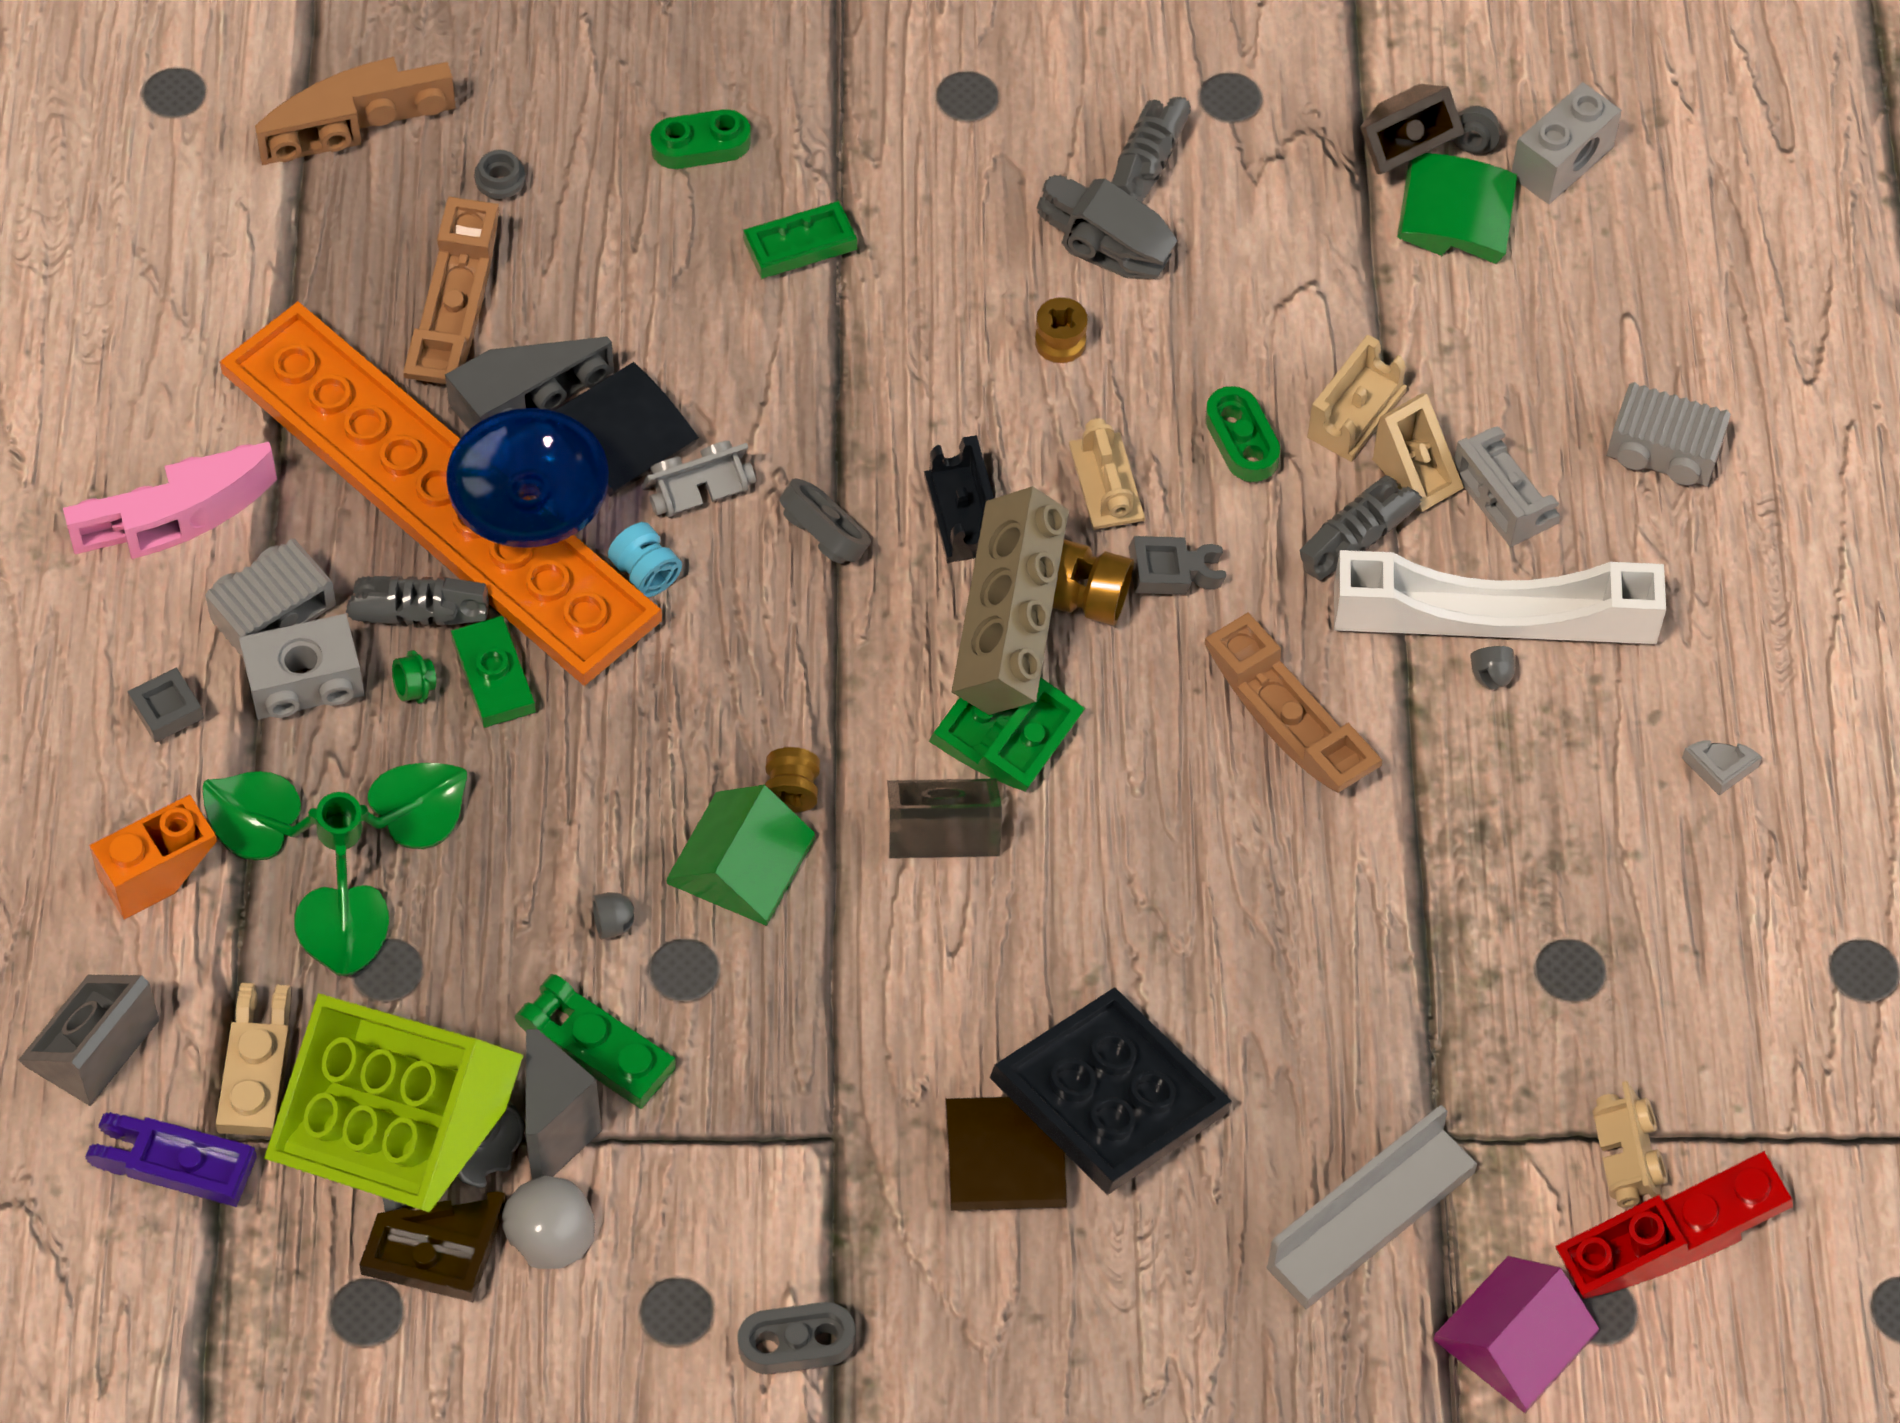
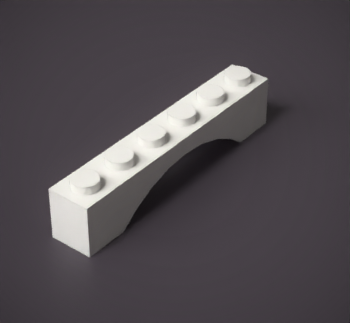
M1340 550L1334 581L1335 631L1657 644L1666 612L1664 564L1608 562L1588 570L1558 577L1533 580H1486L1438 572L1413 563L1394 552Z

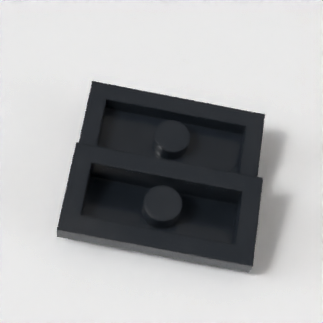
M634 362L547 416L576 460L583 457L610 497L651 472L653 465L671 459L691 447L699 438L667 395Z

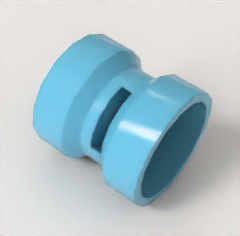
M639 522L623 530L614 539L608 550V558L621 572H628L630 574V583L646 597L658 595L666 590L677 579L682 569V561L670 548L660 545V536L647 522Z

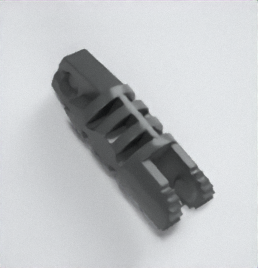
M1173 97L1169 99L1165 107H1163V103H1160V100L1147 101L1118 158L1112 183L1141 203L1160 178L1162 170L1165 168L1167 160L1172 153V149L1175 147L1189 118L1191 107L1189 100L1187 101L1186 98Z
M1387 475L1383 476L1358 495L1353 502L1348 503L1343 510L1338 511L1332 519H1328L1323 523L1318 532L1300 549V556L1306 573L1321 580L1336 571L1340 550H1368L1372 544L1380 540L1381 536L1389 533L1415 511L1422 502L1420 501L1422 496L1419 495V492L1408 486L1406 488L1403 487L1401 490L1398 489V483H1396L1395 479Z
M362 576V578H358L355 581L353 587L355 596H351L346 606L348 617L358 622L401 624L402 621H405L406 624L421 622L422 625H431L432 622H436L437 625H452L485 621L489 611V599L485 583L448 577H438L437 580H434L433 577L418 579V577L408 576L407 579H403L402 576Z

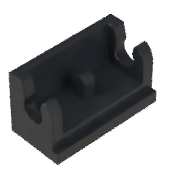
M977 435L963 437L959 445L960 453L951 458H945L941 445H936L930 452L929 470L924 471V479L947 563L976 558L986 501L994 499Z

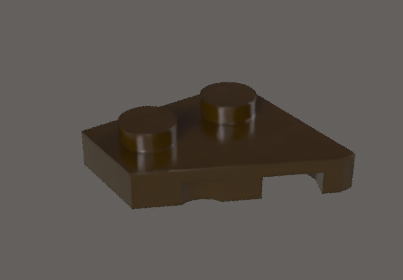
M499 1191L486 1193V1200L452 1206L451 1200L437 1202L430 1212L420 1209L408 1210L403 1208L377 1213L359 1264L361 1275L474 1302L502 1219L504 1204L507 1201L506 1193Z

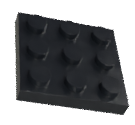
M1115 987L994 1064L990 1079L1106 1195H1109L1225 1116L1232 1103V1100Z

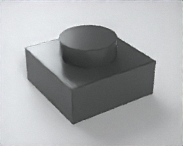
M177 667L127 691L132 707L155 743L204 719L201 705Z

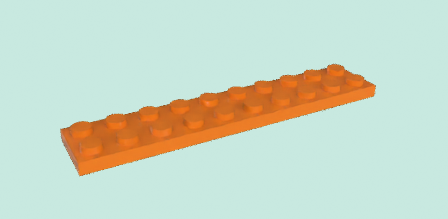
M299 301L220 361L221 371L225 377L459 579L485 583L488 590L489 604L583 686L587 685L662 622L661 608Z

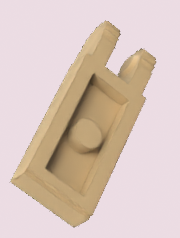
M241 983L236 1004V1022H231L216 1128L218 1133L271 1136L280 1111L291 1037L288 1026L291 987L290 985H276L275 992L272 995L271 1024L253 1023L254 1010L257 1006L255 983Z

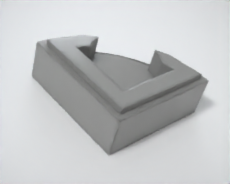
M1703 740L1685 748L1682 759L1718 795H1721L1757 769L1762 757L1751 748L1739 743L1736 747Z

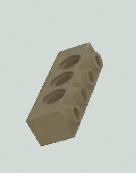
M1033 486L988 500L984 509L951 692L988 715L1034 703L1037 699L1069 510Z

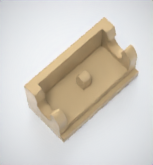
M1368 334L1312 404L1307 438L1350 462L1354 460L1378 429L1379 417L1391 411L1407 390V386L1403 384L1406 367L1403 358L1398 355L1390 366L1383 363L1379 358V353L1381 352L1380 341Z

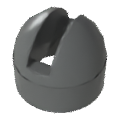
M1491 646L1478 649L1470 654L1473 675L1481 686L1491 690L1510 683L1515 672V659L1512 648Z
M613 892L592 895L593 914L599 938H611L626 933L634 922V905L630 899L620 893Z

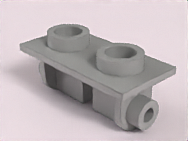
M730 440L722 441L700 451L702 458L683 464L681 457H674L651 467L653 474L646 477L642 484V489L644 491L655 487L657 493L649 496L655 515L665 513L667 517H671L674 514L703 505L697 487L702 484H706L712 502L748 491V485L756 483V477L750 463L741 465L740 458L743 457L749 448L747 443L732 447Z

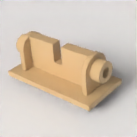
M1104 419L1090 420L1085 425L1086 430L1083 433L1082 439L1069 441V447L1093 530L1145 521L1120 432L1114 433L1112 426L1106 424Z
M1628 1081L1622 1082L1625 1098L1619 1099L1618 1095L1615 1094L1600 1096L1596 1099L1597 1107L1592 1111L1602 1151L1622 1147L1623 1150L1622 1153L1603 1157L1609 1196L1616 1199L1617 1205L1622 1208L1639 1204V1196L1649 1194L1653 1198L1660 1194L1662 1198L1660 1185L1668 1182L1662 1156L1658 1149L1652 1151L1649 1133L1657 1130L1651 1104L1648 1098L1639 1099Z

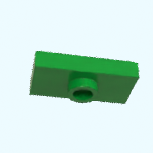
M839 201L743 230V241L761 279L857 250V237Z
M503 616L451 630L452 642L483 728L536 713L534 699Z

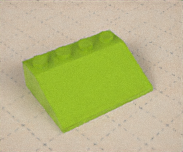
M318 993L264 1159L430 1212L506 1111L523 1055L476 1038Z

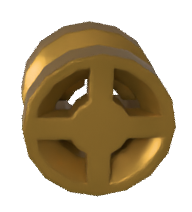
M1057 297L1043 303L1037 311L1035 346L1038 353L1044 359L1053 363H1067L1074 361L1084 352L1088 315L1085 308L1079 302L1071 298Z
M784 747L771 751L766 756L765 766L766 773L770 776V779L764 785L794 813L805 812L814 808L818 800V788L813 782L820 775V759L809 750L798 747Z

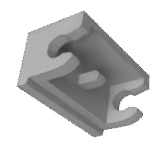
M1493 427L1469 439L1466 437L1458 441L1454 463L1464 488L1511 548L1559 524L1560 514L1555 509L1559 503L1553 495L1545 497L1540 495L1507 452V446L1501 440L1506 436L1500 427Z

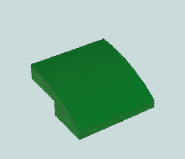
M1424 153L1410 160L1397 238L1440 256L1453 246L1497 264L1506 255L1517 174L1484 162L1444 154Z
M1040 678L1036 702L990 715L959 697L933 732L929 742L972 769L1010 787L1026 792L1085 708L1046 680Z

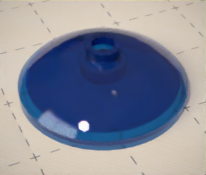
M520 408L490 416L467 431L453 449L447 466L446 479L451 505L458 517L468 528L481 537L501 545L529 548L546 546L567 539L590 523L599 512L606 498L609 472L607 458L600 442L580 422L552 410ZM526 496H535V497H537V498L531 499V500H525V499H523V498L526 497Z

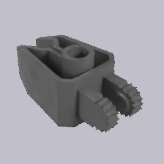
M1054 174L1053 177L1049 176V179L1045 180L1042 189L1044 192L1043 197H1040L1037 205V214H1040V218H1043L1044 221H1049L1050 225L1065 232L1061 243L1069 254L1125 278L1158 279L1171 258L1172 254L1170 252L1177 242L1172 231L1158 213L1107 179H1094L1089 188L1072 179L1068 180L1067 176L1063 177L1061 174L1059 176Z

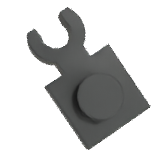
M1134 536L1128 547L1130 558L1134 560L1132 578L1135 593L1187 594L1192 584L1191 581L1201 588L1213 590L1220 588L1226 578V571H1214L1205 565V563H1218L1223 553V549L1219 545L1205 544L1196 551H1187L1185 537Z

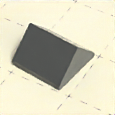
M88 974L18 1060L29 1070L91 1106L159 1022L150 983L142 975Z
M538 1029L526 1030V1141L531 1178L535 1179L541 1175L553 1177L602 1131L597 1081Z

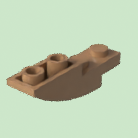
M390 57L348 69L313 84L273 109L255 125L262 165L289 162L304 156L329 151L337 152L348 147L362 145L359 130L361 128L383 126L399 120L424 115L431 116L443 111L456 109L453 79L448 62L398 72L395 58Z

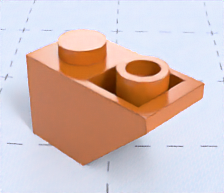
M189 794L89 846L99 880L122 918L126 919L173 895L215 845L217 838Z

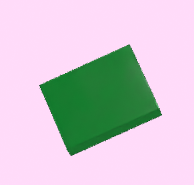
M766 785L717 791L666 878L667 884L767 926L813 844L815 832Z

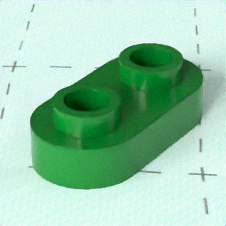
M730 109L669 117L659 121L651 131V154L659 165L669 169H684L734 161L744 156L750 148V123L743 114Z
M1236 386L1223 387L1213 392L1207 401L1205 423L1231 473L1237 478L1248 482H1259L1271 477L1278 467L1280 444L1256 398L1246 389ZM1233 417L1236 418L1237 421L1228 422L1224 420V418ZM1253 457L1259 461H1249L1246 458Z

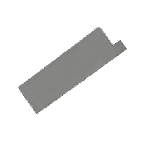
M1442 1105L1434 1109L1272 1240L1267 1270L1305 1309H1308L1475 1173L1477 1163L1443 1130L1448 1111Z

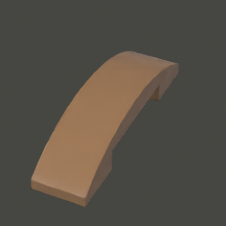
M448 196L437 238L439 252L419 329L414 328L403 371L404 378L446 384L445 374L465 364L475 334L488 281L496 237L499 204Z
M1249 612L1205 638V645L1212 658L1244 706L1277 745L1317 781L1339 793L1382 766V759L1348 722L1340 727L1280 661L1281 647Z

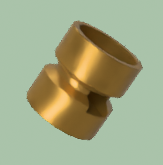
M1064 539L1052 608L1072 613L1079 607L1083 609L1086 618L1115 626L1120 618L1128 595L1134 570V560L1107 551L1095 557L1090 546ZM1080 578L1088 579L1086 586L1079 584Z

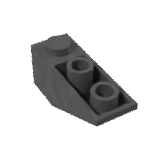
M608 337L490 349L445 374L449 406L484 447L498 438L511 436L524 423L542 413L556 410L566 399L585 388H592L606 379L608 375L614 372L612 341Z

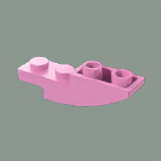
M270 442L256 445H241L231 451L205 457H189L179 463L164 466L167 484L154 487L142 486L128 493L103 499H87L77 505L64 507L63 511L74 554L127 542L131 559H135L189 541L217 527L254 502L277 481Z

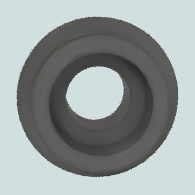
M1475 105L1467 107L1458 113L1465 132L1452 139L1458 148L1470 154L1480 155L1492 151L1497 146L1501 136V127L1496 115L1490 109ZM1470 131H1475V132L1479 133L1480 135L1474 134V133H1472V132H1470Z
M493 150L486 153L480 159L474 172L475 184L478 190L484 195L496 199L515 195L523 188L526 180L523 164L513 153L506 150Z

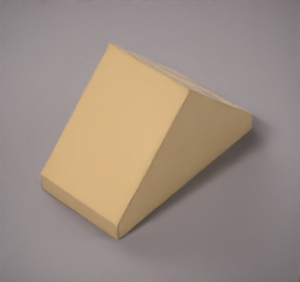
M1421 393L1379 417L1372 460L1385 475L1396 480L1398 489L1401 490L1403 487L1406 488L1408 486L1419 492V495L1422 496L1420 500L1422 502L1416 508L1417 511L1423 512L1464 488L1427 394Z

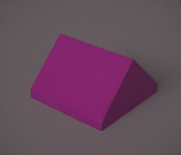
M1507 1256L1437 1331L1433 1340L1522 1412L1526 1413L1595 1337L1599 1327L1560 1267Z

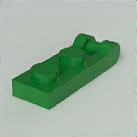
M550 974L539 987L541 994L533 1004L525 1003L514 1017L517 1024L525 1032L528 1029H538L596 1080L640 1109L645 1106L676 1069L675 1057L575 992L567 981L555 974ZM557 1009L569 1016L561 1026L550 1020V1017Z

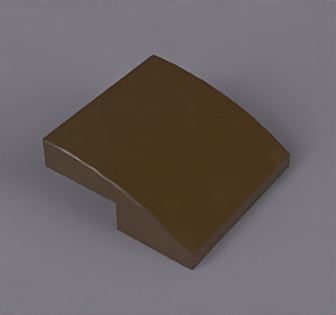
M1009 1097L945 1098L951 1211L1067 1207L1064 1152Z

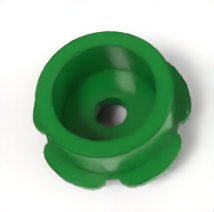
M415 650L408 651L406 657L394 659L392 678L399 699L401 701L416 699L418 704L423 703L428 698L429 691H433L436 688V672L432 661L429 658L423 659Z

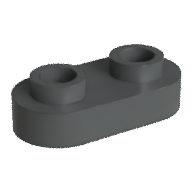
M794 478L780 496V503L785 508L783 511L785 518L793 525L812 534L820 542L818 544L819 550L832 561L840 564L845 563L846 560L858 562L871 544L869 535L826 493L805 480Z
M831 1302L758 1311L748 1316L739 1328L737 1337L739 1356L749 1369L760 1374H775L836 1365L844 1361L854 1348L855 1323L851 1314L844 1307ZM821 1333H831L836 1337V1340L832 1344L822 1345L816 1341V1337ZM763 1341H772L777 1344L778 1348L771 1353H763L758 1350L757 1346Z

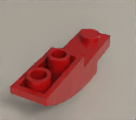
M1762 1151L1664 1201L1659 1194L1556 1245L1555 1248L1581 1297L1586 1299L1657 1278L1742 1241V1232L1792 1208L1793 1200L1765 1151Z

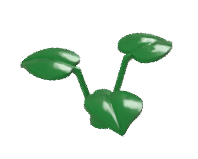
M442 763L407 764L386 771L373 782L368 791V804L371 810L379 817L369 813L367 806L360 805L358 800L352 795L345 792H333L321 799L317 809L311 808L306 818L292 826L298 820L301 813V802L295 787L280 775L262 771L246 772L227 778L205 780L203 783V801L207 819L217 838L229 851L245 859H270L281 850L284 835L297 837L316 824L317 836L321 843L327 848L335 850L337 890L329 887L317 888L309 892L297 906L294 916L295 933L300 945L313 959L338 976H350L370 964L382 948L389 928V911L385 899L376 888L361 885L348 889L346 849L351 848L359 841L362 834V821L376 829H381L388 825L391 838L397 844L406 848L426 849L442 843L453 832L459 820L467 782V771L458 766Z

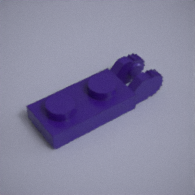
M112 1112L103 1114L98 1128L105 1135L116 1140L120 1139L123 1142L134 1144L131 1152L97 1143L90 1145L85 1155L87 1162L97 1169L106 1170L116 1175L127 1174V1177L234 1207H237L257 1158L255 1148L247 1144L148 1117L140 1120Z

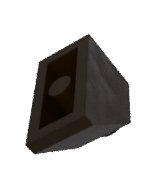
M1418 84L1379 103L1360 126L1376 174H1383L1465 133L1449 86Z

